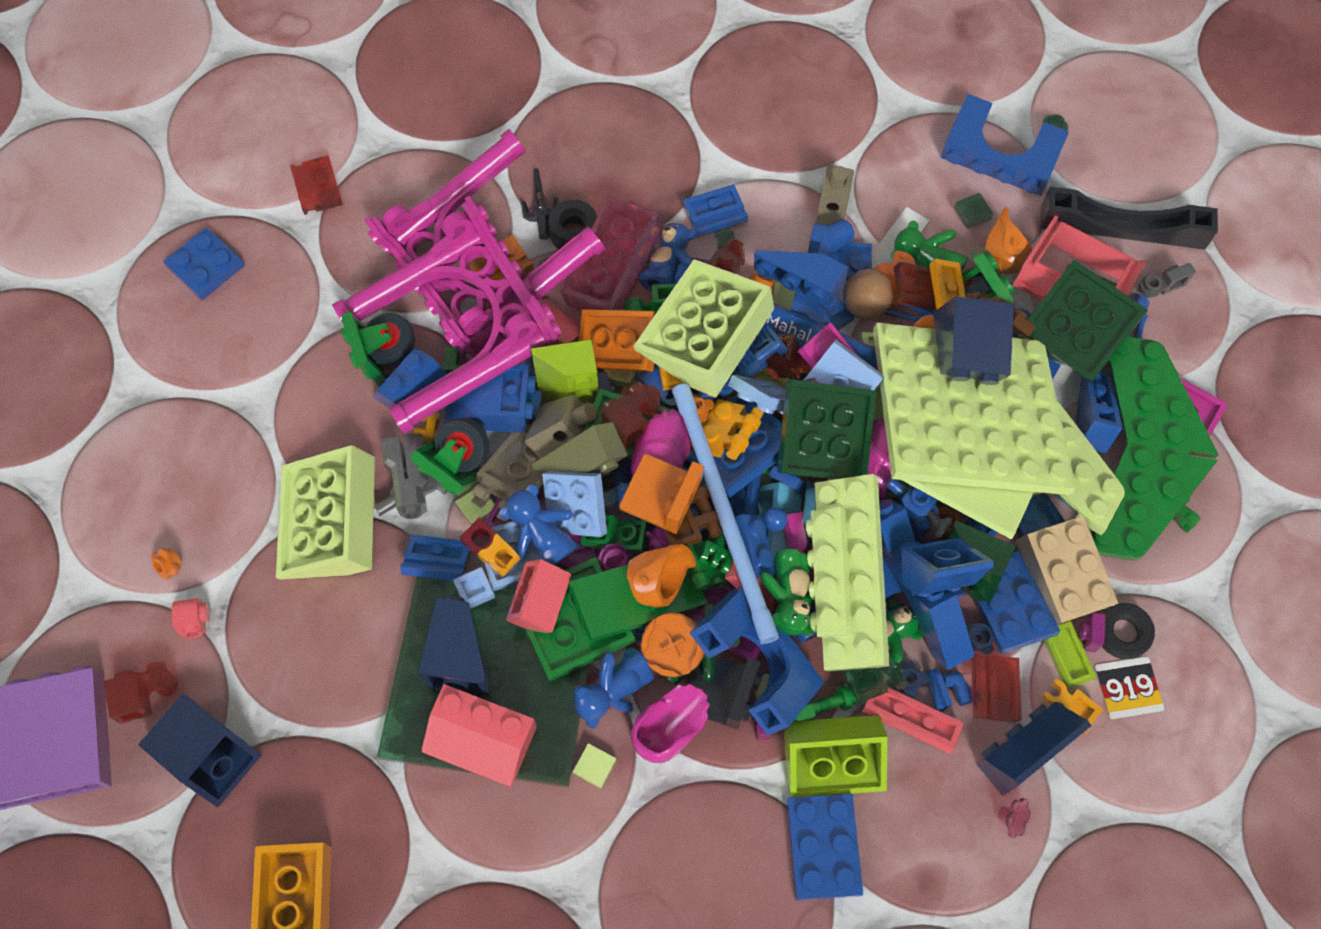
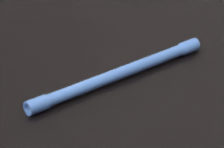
M686 383L677 385L672 389V393L679 413L684 419L698 462L704 466L703 476L747 598L758 638L761 644L776 641L779 635L771 613L765 604L700 422L690 386Z

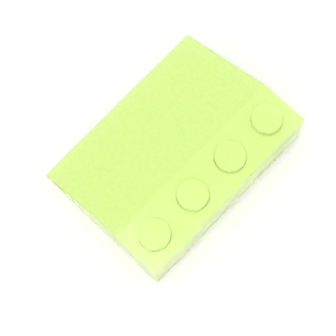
M694 259L634 344V350L683 383L689 384L691 388L717 397L774 310L771 287Z
M350 445L282 465L276 562L277 579L346 576L372 570L374 456Z
M902 480L1010 539L1015 535L1033 495L1031 491Z

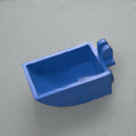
M529 364L515 365L442 408L438 429L446 422L456 418H470L478 422L485 431L527 433L528 420L534 421L542 406V392L535 391L536 378L535 375H530Z

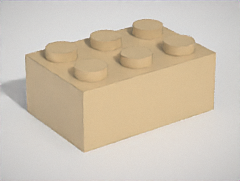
M1084 516L1029 533L1016 540L1021 556L1057 624L1119 604Z

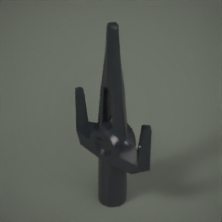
M535 168L534 210L529 212L526 202L522 201L523 218L527 221L537 222L539 239L546 240L550 237L548 220L552 209L547 207L539 169ZM538 192H540L542 204H538ZM557 197L554 198L553 208L559 204V198Z

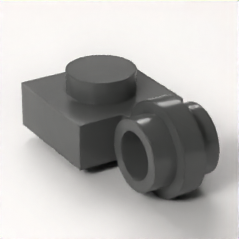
M1187 263L1180 267L1178 265L1169 267L1163 272L1161 279L1156 275L1145 276L1139 283L1140 293L1146 298H1153L1158 296L1160 292L1164 295L1184 287L1196 270L1191 263Z

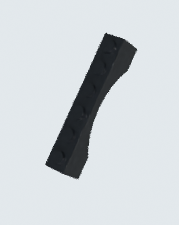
M1051 186L1041 205L1040 228L1045 229L1056 215L1059 217L1058 221H1062L1085 234L1204 250L1218 232V208L1186 205L1154 211L1126 210L1096 202L1079 190Z

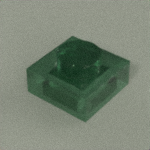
M981 193L959 200L954 206L967 229L989 221L993 216V212Z

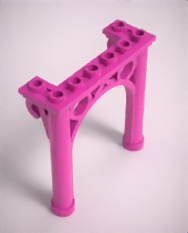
M510 129L500 135L501 139L424 202L410 210H407L403 205H396L385 212L382 222L376 216L372 219L367 217L364 220L371 229L367 232L371 239L378 246L381 245L388 255L394 254L397 258L394 264L398 269L419 257L417 255V247L421 242L428 240L433 242L434 246L445 237L442 230L444 219L454 213L465 202L464 198L474 195L526 152V149ZM436 222L434 234L426 232ZM589 226L524 278H527L536 294L532 296H535L537 300L546 295L593 255L596 254L598 256L606 249ZM446 278L433 280L416 288L415 292L418 295L423 293L427 300L424 301V304L433 315L438 313L442 320L439 324L446 332L443 334L446 340L454 348L457 346L464 356L469 354L473 358L481 352V347L487 343L493 327L492 307L487 309L486 302L490 300L484 292L454 278H448L449 280H446ZM445 290L456 292L451 300V307L440 294ZM514 292L507 297L506 305L512 303L521 305ZM465 299H477V307L467 310L464 314L461 313L460 305ZM512 315V316L508 317L507 320L505 321V325H506V323L508 322V320H509L510 318H512L513 316H515V315Z
M470 196L464 198L466 203L462 204L465 213L454 212L444 219L442 230L446 236L434 245L429 252L348 299H340L332 304L340 320L342 315L351 311L361 321L421 285L443 278L467 281L482 290L489 298L493 310V327L491 335L481 352L466 364L389 408L395 422L404 434L413 430L415 424L531 357L532 348L561 344L558 337L562 333L554 321L555 318L546 303L543 304L540 298L537 300L535 296H532L536 293L527 278L522 281L519 277L523 274L515 259L509 261L506 257L510 255L502 239L499 241L495 240L494 237L498 234L488 220L489 216L481 203L475 205ZM483 257L486 259L487 264L482 270H469V264L474 258ZM460 261L459 267L451 266ZM496 266L505 279H490L495 272ZM514 292L521 305L517 303L506 305V299ZM512 315H515L512 318H510L505 325V321L507 320V318Z

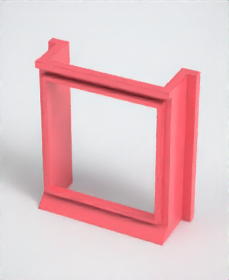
M1055 215L1026 259L1012 285L1042 301L1062 275V273L1039 262L1049 245H1052L1118 279L1119 282L1115 288L1128 296L1148 259L1136 261L1133 257L1062 221H1058L1059 217Z

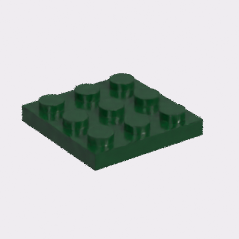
M1073 260L1027 319V321L1035 326V329L1030 337H1025L1041 342L1045 345L1046 351L1092 383L1148 312V309Z
M794 379L787 380L777 473L829 479L867 475L877 391Z

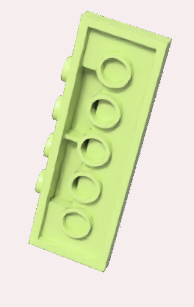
M868 474L815 483L816 510L811 511V519H808L806 522V531L808 536L812 538L813 550L808 551L807 559L810 568L814 569V581H811L809 584V594L811 599L815 600L816 612L811 614L810 623L812 630L817 632V637L822 638L824 670L839 671L888 667L889 652L878 476Z

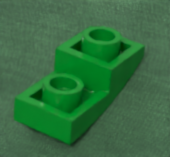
M605 515L607 534L601 537L582 535L581 544L587 547L602 549L607 544L617 543L622 545L628 553H644L648 543V536L645 533L650 531V524L647 521L618 520L614 515Z

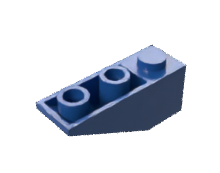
M756 250L754 253V269L761 276L772 278L782 283L788 290L798 291L816 304L821 303L829 307L846 282L848 266L821 253Z

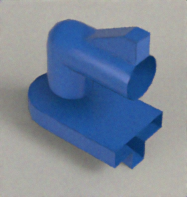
M938 669L928 670L927 684L936 710L942 712L953 705L947 690L948 687L953 688L959 706L979 700L978 695L967 685L962 673L959 671L941 674Z

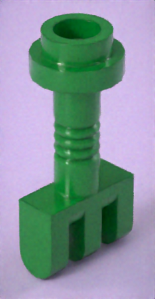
M723 530L720 536L713 539V542L706 540L701 545L698 560L704 563L710 555L708 566L716 568L721 561L719 571L726 574L731 567L732 556L728 550L724 549L726 539Z
M837 686L834 695L809 702L794 721H803L815 717L817 713L838 706L843 711L852 708V705L856 704L855 693L850 686Z

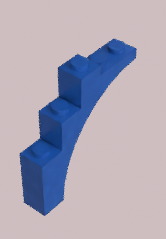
M891 498L888 500L879 499L883 559L893 572L918 618L932 657L947 670H950L975 656L957 594L953 591L944 590L933 592L931 596L922 597L915 595L901 583L902 548L921 544L914 538L906 509Z

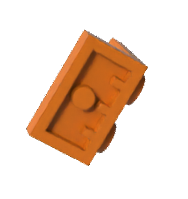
M644 454L619 505L620 510L677 534L702 481L704 466L692 462L689 470L686 471L653 456Z

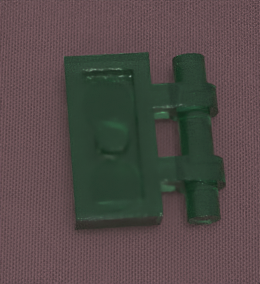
M889 648L888 667L839 670L858 703L888 693L886 681L893 682L897 689H903L908 684L903 676L904 670L901 665L891 659Z

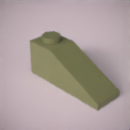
M613 422L593 425L533 463L532 466L534 470L592 472L600 470L603 474L616 469L619 466L617 462L628 455Z

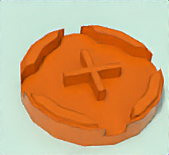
M667 613L655 618L648 624L642 636L641 649L644 657L648 660L647 664L652 670L662 676L678 677L689 674L698 667L704 657V652L689 633L697 625L695 620L685 614Z

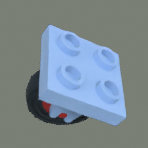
M548 471L542 474L546 509H569L573 513V517L569 520L553 521L562 532L570 535L596 537L607 534L605 508L617 502L615 484L602 482L601 473Z

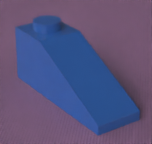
M1101 371L1092 383L1081 376L1076 425L1093 448L1105 454L1122 430V423L1112 375Z

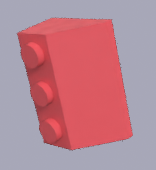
M443 684L430 713L421 752L512 788L537 726L533 718Z

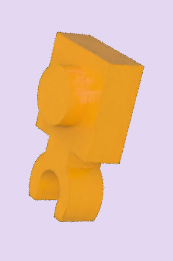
M1055 679L1050 684L1058 691L1057 697L1052 696L1047 691L1041 696L1047 704L1052 705L1058 702L1088 720L1091 725L1104 710L1078 689L1072 695L1068 693L1066 685L1059 679ZM1088 728L1081 735L1083 736L1084 734H1086L1090 728Z

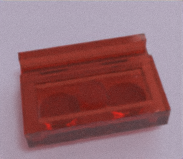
M329 155L304 161L299 166L290 165L304 215H307L308 211L316 210L318 212L343 205Z
M904 262L896 264L893 268L896 291L900 295L898 303L937 310L930 268Z
M974 654L975 656L971 658L973 719L983 718L1015 723L1021 721L1019 658Z

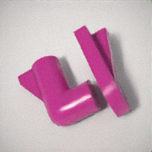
M804 512L787 515L788 522L784 528L788 549H796L801 553L805 552L810 543H812V538L808 536L806 525L803 523Z

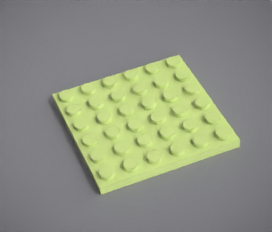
M885 323L875 324L873 336L878 372L883 376V380L880 382L892 479L1071 495L1076 487L1045 345L1038 340L1012 338L1011 375L999 381V384L985 385L981 384L979 379L970 378L968 381H954L951 379V376L940 374L935 329Z

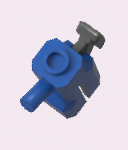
M892 477L886 481L885 486L899 498L897 503L906 509L912 532L917 542L920 543L930 530L936 531L935 537L941 538L954 519L947 517L944 520L938 517L940 511L935 505L937 502L936 498L913 486L908 490L897 479H892Z

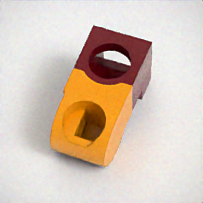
M480 517L460 536L461 544L470 552H473L480 560L486 562L501 577H504L520 560L519 555Z

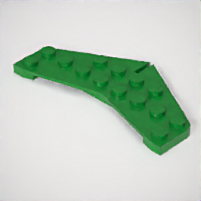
M1127 337L1107 363L1111 367L1126 437L1125 450L1114 473L1124 487L1125 494L1105 532L1099 535L1091 529L1089 530L1100 556L1136 561L1147 553L1216 464L1218 461L1216 457L1219 454L1165 347L1160 342L1154 340Z

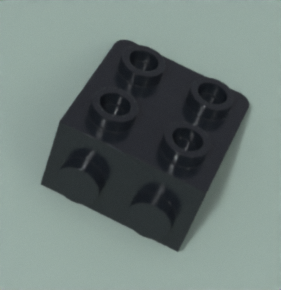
M715 655L714 677L710 682L705 681L703 678L702 660L698 667L690 672L687 684L702 689L708 696L706 700L710 704L707 710L708 720L738 730L741 720L748 721L750 715L748 709L753 705V703L748 702L751 690L758 691L763 677V673L758 672L759 661L748 658L745 666Z

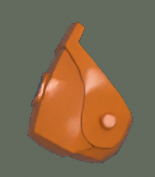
M1006 207L990 231L985 251L988 250L999 266L995 270L1004 275L1020 272L1033 250L1020 230L1009 219V211Z
M683 544L669 545L666 548L646 551L632 558L628 565L627 580L636 601L651 607L670 605L683 583L688 568L696 567V560L692 551Z

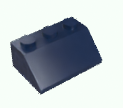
M1058 702L1053 703L1048 708L1042 704L1028 715L1032 719L1029 724L1023 727L1019 722L1005 734L1009 740L999 746L997 742H994L984 750L981 755L985 759L977 766L999 793L1004 796L1090 728L1092 725L1089 721Z

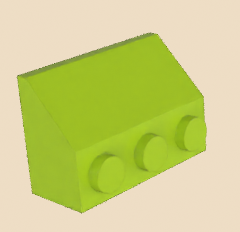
M591 340L531 349L538 391L542 392V396L550 401H554L573 394L583 404L590 403L594 405L598 394V378Z
M880 715L793 721L789 727L784 729L790 797L887 791L888 736Z

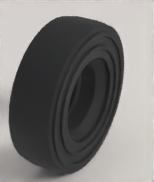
M1119 603L1108 607L1102 613L1105 614V639L1102 648L1107 653L1120 659H1133L1149 650L1155 638V627L1146 611L1131 603ZM1127 620L1135 626L1137 636L1134 641L1124 642L1115 635L1114 625L1117 621Z

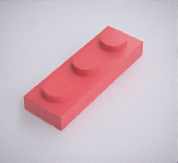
M878 682L874 683L862 713L869 716L880 715L883 723L949 754L954 751L964 725L963 722Z

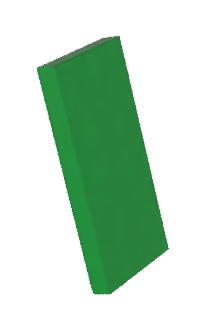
M628 565L572 580L568 584L590 642L648 625L655 618L663 614H685L705 608L707 605L703 592L696 591L691 580L692 577L685 575L683 583L670 605L651 607L638 603L627 580Z

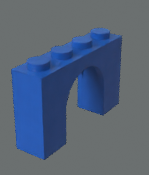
M968 94L945 142L941 158L948 160L952 164L969 168L976 173L998 179L1002 183H1008L1024 189L1026 192L1042 196L1069 131L1043 122L1034 145L1028 151L1018 155L999 153L987 144L982 132L993 103Z
M741 585L728 592L689 633L708 658L729 649L740 636L750 639L761 649L769 668V682L765 691L748 711L768 736L789 727L825 682L792 638L781 632L777 626L775 627L779 638L768 644L760 643L751 617L752 613Z

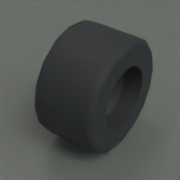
M566 200L556 205L549 214V234L553 245L557 249H561L588 226L598 237V217L594 208L586 202ZM570 223H579L584 226L577 231H568L563 228Z

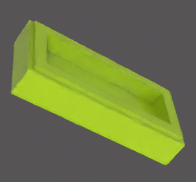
M1071 620L1057 624L1060 629L1059 634L1043 641L1061 681L1066 685L1067 689L1095 680L1097 676Z

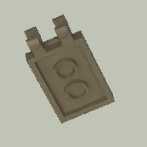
M528 420L527 433L512 432L477 472L476 481L480 483L472 491L476 495L471 500L473 504L482 508L489 500L490 495L493 494L502 499L498 505V508L502 509L506 506L507 500L512 494L519 490L527 489L529 485L535 484L538 486V495L544 489L542 474L548 471L534 470L532 464L540 460V458L524 442L534 421ZM499 513L497 514V517L506 523L510 521V518L503 519Z

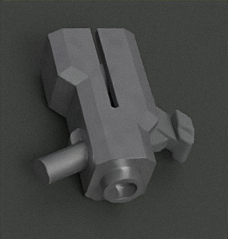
M422 434L404 435V447H401L399 436L384 439L381 441L383 463L387 472L392 474L394 487L390 491L391 496L376 504L374 508L379 516L396 507L399 515L406 519L419 518L423 513L427 512L425 496L428 493L437 489L442 494H447V491L441 487L440 482L431 475L422 473L417 468V465L410 460L413 452L425 445Z

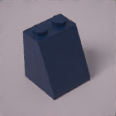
M955 296L934 312L933 318L940 374L951 376V379L954 381H968L970 378L979 379L980 383L985 385L999 384V381L1011 375L1014 304Z
M448 595L446 599L437 597L419 669L420 676L430 689L441 690L443 684L473 696L491 699L492 690L477 623L469 603L465 602L464 598L454 595Z
M184 693L138 744L178 781L216 807L221 805L262 756Z

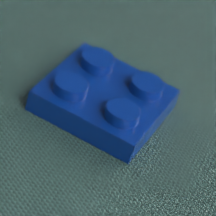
M207 227L163 261L166 268L200 300L205 299L245 266L242 259Z

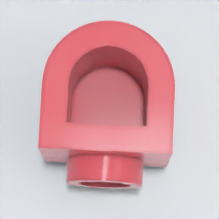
M201 598L172 603V627L181 637L197 638L206 633V621H210V610L207 603H203Z

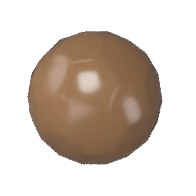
M873 269L860 270L851 275L846 282L843 290V301L848 311L854 316L866 320L875 319L885 314L891 306L894 295L893 286L889 278L880 271Z

